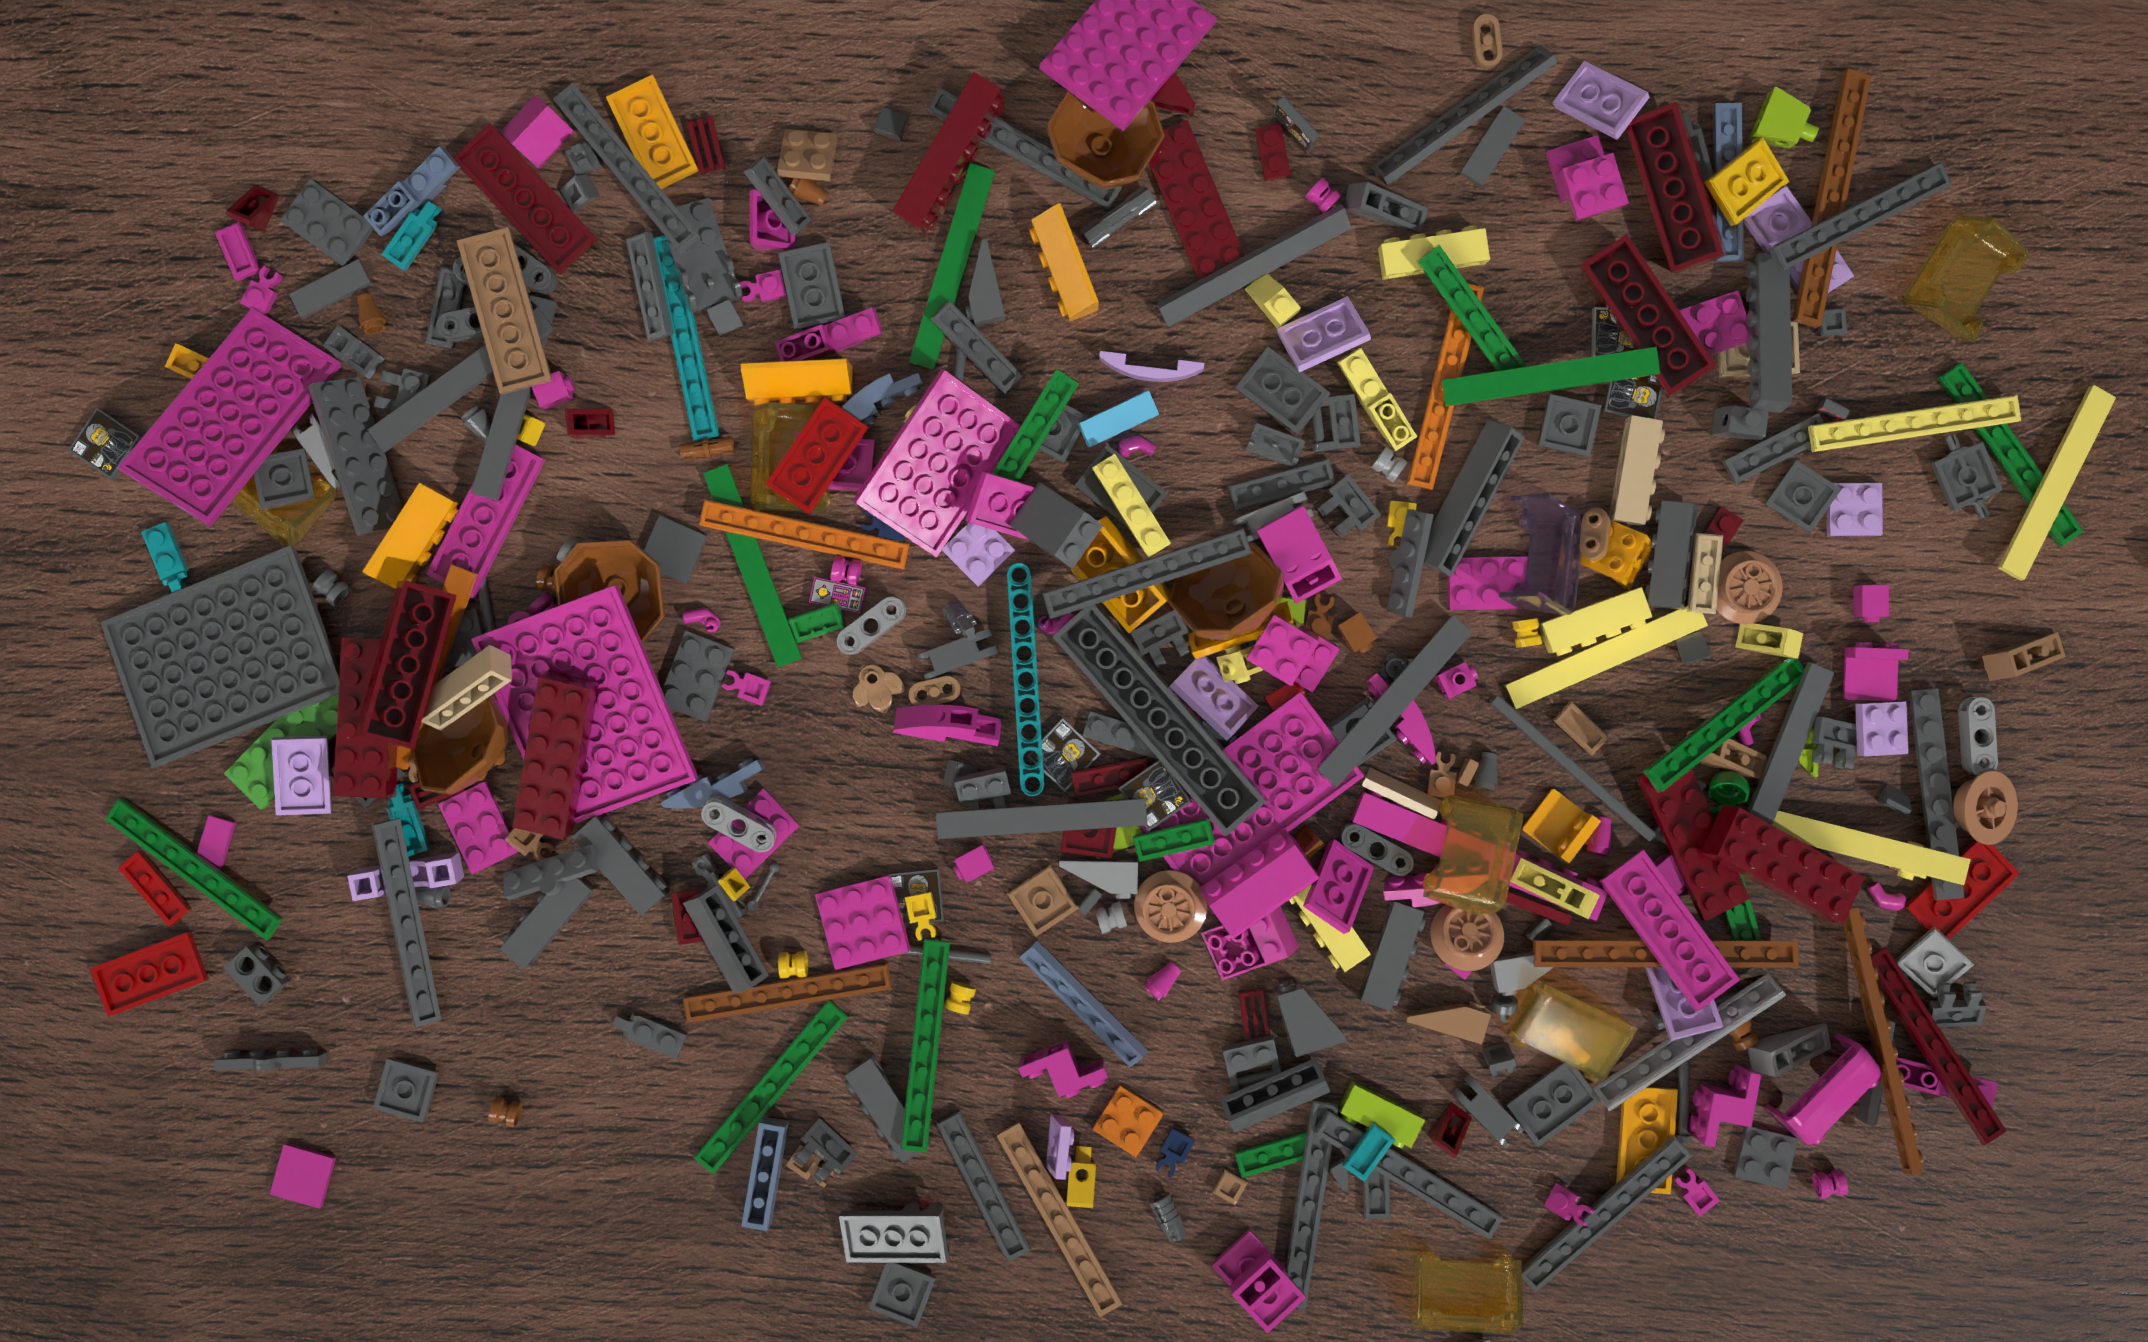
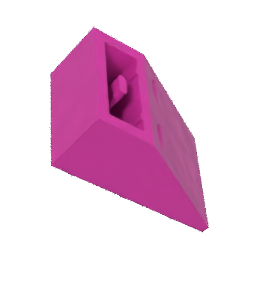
M1303 504L1256 529L1271 560L1282 570L1284 585L1295 604L1342 580L1331 555Z
M1281 906L1234 939L1222 923L1201 933L1222 980L1288 958L1299 948Z

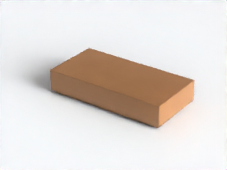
M1571 701L1552 719L1589 756H1592L1609 738L1605 732Z

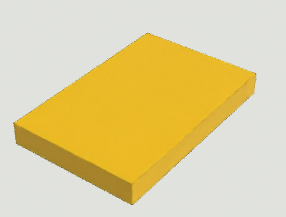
M1762 137L1753 142L1704 183L1730 226H1733L1786 185L1789 180Z

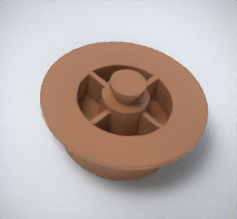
M1752 551L1735 552L1723 558L1720 565L1716 611L1725 619L1738 624L1757 623L1771 615L1780 602L1783 588L1780 573L1773 562L1764 555Z
M1997 771L1983 772L1973 780L1965 782L1960 786L1955 795L1953 805L1955 819L1958 825L1963 830L1968 831L1977 842L1987 845L2001 842L2011 832L2017 817L2018 801L2012 782L2007 776Z
M1175 870L1160 871L1149 876L1141 884L1135 896L1134 910L1139 925L1148 935L1159 941L1172 943L1190 938L1201 928L1207 914V901L1199 889L1201 886L1191 876Z
M1458 899L1447 903L1436 913L1430 928V938L1436 954L1447 965L1462 971H1476L1487 967L1498 957L1504 943V930L1499 917L1489 906L1473 899Z

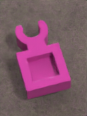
M263 266L259 271V283L251 280L240 303L250 309L254 308L267 316L278 295L272 289L282 281V275L276 272L272 279H268L270 269Z
M781 269L755 275L757 283L752 284L749 281L740 282L741 289L748 287L751 290L748 296L742 297L744 302H751L759 295L762 302L787 297Z
M727 671L726 674L733 676L735 681L732 685L723 683L722 687L724 689H739L737 697L761 706L764 705L772 681L746 672L744 679H742L736 671Z
M1685 1167L1684 1170L1688 1173V1178L1681 1181L1678 1176L1674 1175L1673 1179L1680 1187L1686 1188L1681 1195L1700 1217L1720 1200L1702 1178L1696 1181L1695 1173L1690 1168Z
M1558 1183L1555 1184L1544 1204L1546 1208L1565 1220H1570L1573 1215L1575 1222L1583 1226H1587L1588 1223L1582 1219V1212L1587 1211L1591 1214L1595 1212L1590 1206L1578 1205L1582 1197Z

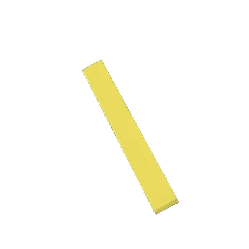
M2095 385L2088 387L1998 569L2020 581L2025 580L2116 399L2115 396Z
M2018 395L1811 425L1808 426L1811 450L1812 452L2014 423L2021 421Z
M1687 605L1684 610H1675L1646 623V625L1629 630L1504 685L1514 709H1518L1708 626L1703 613L1687 612Z
M1781 811L1777 812L1772 826L1808 846L1961 885L1965 884L1971 860Z

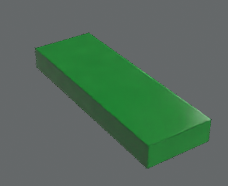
M1209 817L1133 835L1139 862L1215 844Z
M1307 1130L1234 1151L1241 1177L1244 1178L1302 1161Z

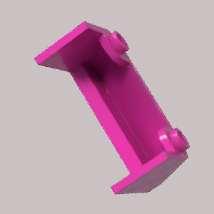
M1838 1033L1833 1037L1847 1050L1785 1113L1780 1112L1768 1103L1764 1106L1794 1137L1806 1145L1819 1144L1825 1138V1133L1869 1088L1875 1087L1882 1078L1881 1068L1868 1051L1859 1043Z

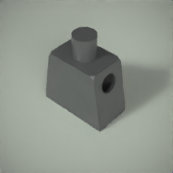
M1726 406L1713 409L1710 435L1760 442L1766 435L1769 411L1751 410L1749 407ZM1727 416V417H1728V421H1727V424L1725 425V424H1724V420H1725V417Z

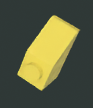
M1268 274L1255 280L1245 288L1246 292L1276 328L1283 326L1301 308L1286 289Z
M1753 623L1740 624L1736 648L1798 659L1803 633L1789 628Z

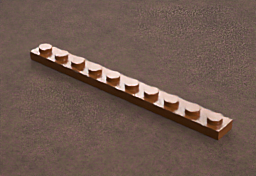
M1849 68L1842 72L1811 227L1845 210L1872 75ZM1838 244L1804 260L1792 319L1793 322L1814 328L1822 325Z
M1859 907L1851 908L1843 927L1876 1063L1882 1070L1881 1084L1902 1170L1906 1174L1923 1173L1924 1159L1921 1151L1917 1149L1915 1141L1917 1139V1130L1915 1125L1911 1123L1909 1116L1911 1111L1910 1102L1904 1096L1902 1088L1904 1077L1897 1067L1896 1059L1898 1058L1896 1046L1891 1043L1889 1034L1891 1032V1024L1889 1019L1885 1017L1883 1010L1885 999L1883 993L1878 989L1876 981L1878 980V971L1876 966L1872 964L1870 957L1872 946L1869 939L1865 936V918L1859 912Z
M1533 940L1534 967H1662L1644 941ZM1712 941L1731 968H1799L1798 941Z

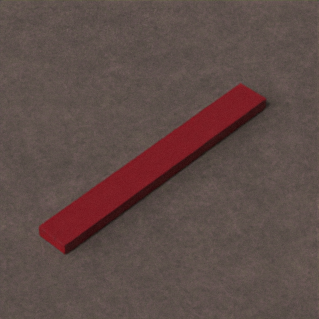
M1882 947L1871 954L1872 964L1876 966L1878 971V980H1876L1878 987L1980 1143L1987 1145L2007 1132L1887 947Z

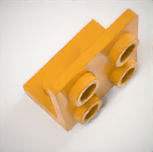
M1611 520L1609 545L1606 555L1600 560L1591 561L1580 553L1577 562L1580 565L1613 578L1621 587L1630 590L1652 550V541L1646 534ZM1596 542L1590 543L1589 548H1593Z
M1551 789L1524 824L1522 831L1559 859L1570 863L1601 821L1595 816L1584 812L1557 790Z

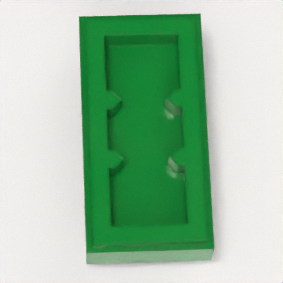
M838 601L788 618L797 643L847 626Z

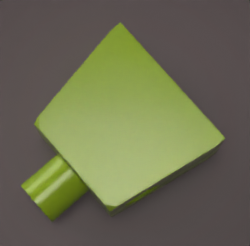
M1774 87L1767 93L1748 139L1756 141L1763 137L1767 144L1791 148L1798 142L1799 138L1813 142L1819 127L1806 122L1811 112L1809 106L1780 88Z

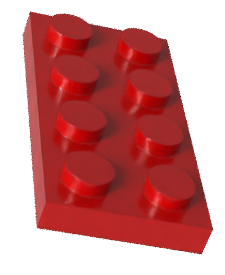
M824 397L765 485L810 515L869 427Z
M1974 840L1959 854V857L1971 859L1965 884L1963 885L1964 898L1934 900L1931 880L1904 907L1927 931L1934 926L1950 940L2020 874L1994 845L1982 844Z
M191 931L90 968L107 1017L209 980Z

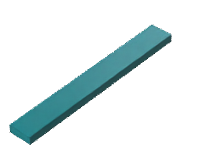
M666 236L653 237L673 329L671 338L693 441H702L703 438H718L720 433L694 312H690Z

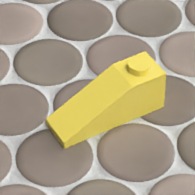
M1522 858L1510 882L1589 919L1600 896Z

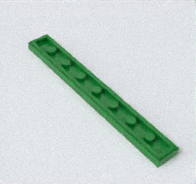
M972 163L969 165L911 353L910 364L935 371L945 334L930 319L949 300L955 305L995 176L994 170Z
M1657 347L1445 379L1442 380L1445 405L1448 407L1660 374Z
M1962 362L1957 363L1937 378L1955 404L1988 399ZM2007 424L1973 428L2029 505L2044 475ZM2064 503L2048 532L2059 547L2066 545L2084 532Z
M728 464L703 473L714 502L745 508ZM726 532L777 668L803 659L757 538Z
M1786 657L1645 768L1643 772L1658 793L1663 792L1800 682L1805 670L1798 659Z
M118 798L106 816V821L264 940L271 939L284 919L281 915L128 800Z
M924 938L901 1150L927 1152L950 941Z
M828 1000L695 1155L694 1159L711 1174H714L849 1015L833 1001Z

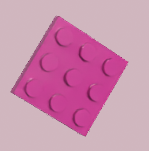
M891 875L815 894L835 970L911 950Z

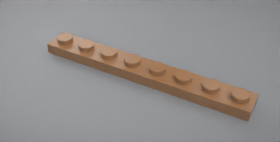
M1020 1121L997 1133V1138L1099 1317L1121 1306V1298Z

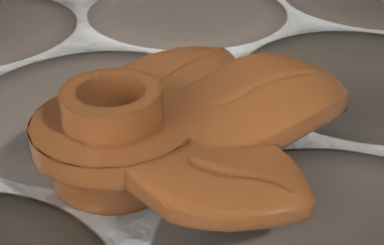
M868 664L859 672V683L853 689V699L858 707L864 706L869 702L876 711L887 713L892 703L891 694L902 693L905 691V687L900 677L894 672H884L880 666ZM875 674L877 679L870 682L867 680V676Z

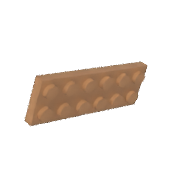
M507 227L457 240L499 393L502 395L552 382V376L510 228Z

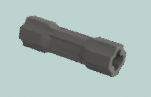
M1143 185L1110 212L1080 229V232L1087 244L1094 249L1107 240L1114 231L1134 217L1141 216L1157 205V202L1149 189Z

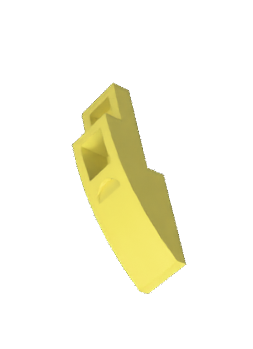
M1357 348L1337 362L1349 381L1348 385L1394 451H1397L1417 437L1394 397L1386 390L1361 348Z

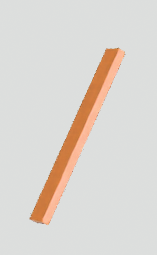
M1468 284L1481 302L1484 287ZM1450 310L1406 483L1407 485L1431 491L1434 487L1454 406L1446 407L1442 380L1462 377L1472 338L1452 310Z
M704 500L699 526L902 570L905 569L910 545Z
M456 565L450 566L442 591L457 596L432 686L441 679L478 576L477 573ZM421 722V726H420V729H419L418 736H419V734H420V732H421V730H422V728H423V726H424V723H423V722ZM397 746L396 767L408 770L413 756V749Z

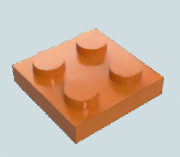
M1120 1084L1095 1122L1092 1130L1134 1157H1137L1164 1115V1112Z

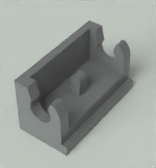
M1256 423L1245 451L1294 468L1299 460L1305 440Z

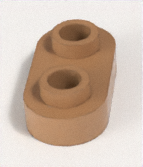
M1483 14L1475 20L1472 26L1474 57L1476 63L1481 68L1491 69L1500 62L1503 54L1500 24L1493 15ZM1483 26L1487 27L1489 33H1482L1480 28ZM1483 53H1490L1492 59H1485Z
M1601 508L1588 510L1582 518L1579 549L1591 561L1602 559L1608 551L1611 519ZM1594 517H1598L1596 523H1591ZM1596 542L1593 548H1589L1590 543Z
M952 676L930 679L915 683L909 690V699L914 706L947 703L958 698L961 686L958 680ZM945 684L952 686L953 690L950 694L944 693L943 687ZM920 690L927 692L926 699H919L918 692Z

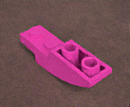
M869 308L830 324H821L776 341L775 345L781 362L810 361L859 345L864 340L883 334L876 309Z
M1373 673L1366 679L1370 684L1367 689L1377 699L1389 687L1377 673ZM1413 700L1399 716L1401 719L1393 725L1397 729L1395 735L1405 745L1408 742L1415 749L1412 753L1422 764L1427 762L1433 765L1436 762L1432 736L1423 714Z
M907 706L896 709L893 733L945 742L946 737L998 746L1002 719L978 715L977 708L964 706Z
M1489 861L1445 862L1436 865L1435 874L1394 875L1385 878L1383 891L1385 901L1411 899L1412 907H1421L1455 899L1474 890L1489 879Z
M1902 1057L1896 1059L1898 1070L1902 1072L1904 1077V1085L1902 1086L1950 1097L1929 1063ZM1971 1075L1992 1107L1998 1083Z

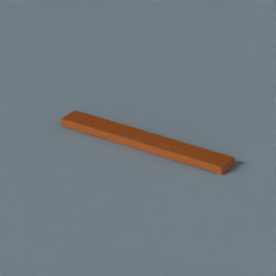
M882 963L756 984L751 989L733 993L730 988L683 997L686 1021L690 1023L890 990L893 987L889 963Z

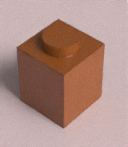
M1357 612L1336 626L1352 653L1359 651L1360 654L1366 652L1374 646L1372 641L1377 639L1361 612Z

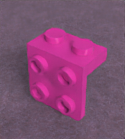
M1856 642V647L1845 648L1844 699L1895 701L1897 698L1898 660H1908L1909 649H1899V644L1882 643V648H1873V643Z

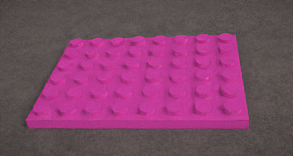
M618 584L471 639L477 654L491 645L511 655L512 681L496 691L495 696L507 718L508 726L523 760L538 677L549 670L599 682L574 824L698 779L696 770Z

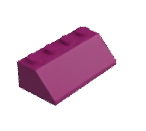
M1283 828L1199 889L1209 907L1234 939L1318 880L1319 876L1298 842Z

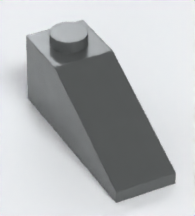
M1369 182L1349 184L1343 204L1346 211L1357 216L1418 234L1422 233L1428 212L1427 207Z
M987 239L981 241L968 297L970 305L965 306L968 320H974L976 327L1006 320Z

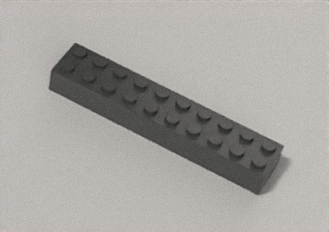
M1098 604L1083 608L1052 636L1225 836L1231 834L1269 800Z

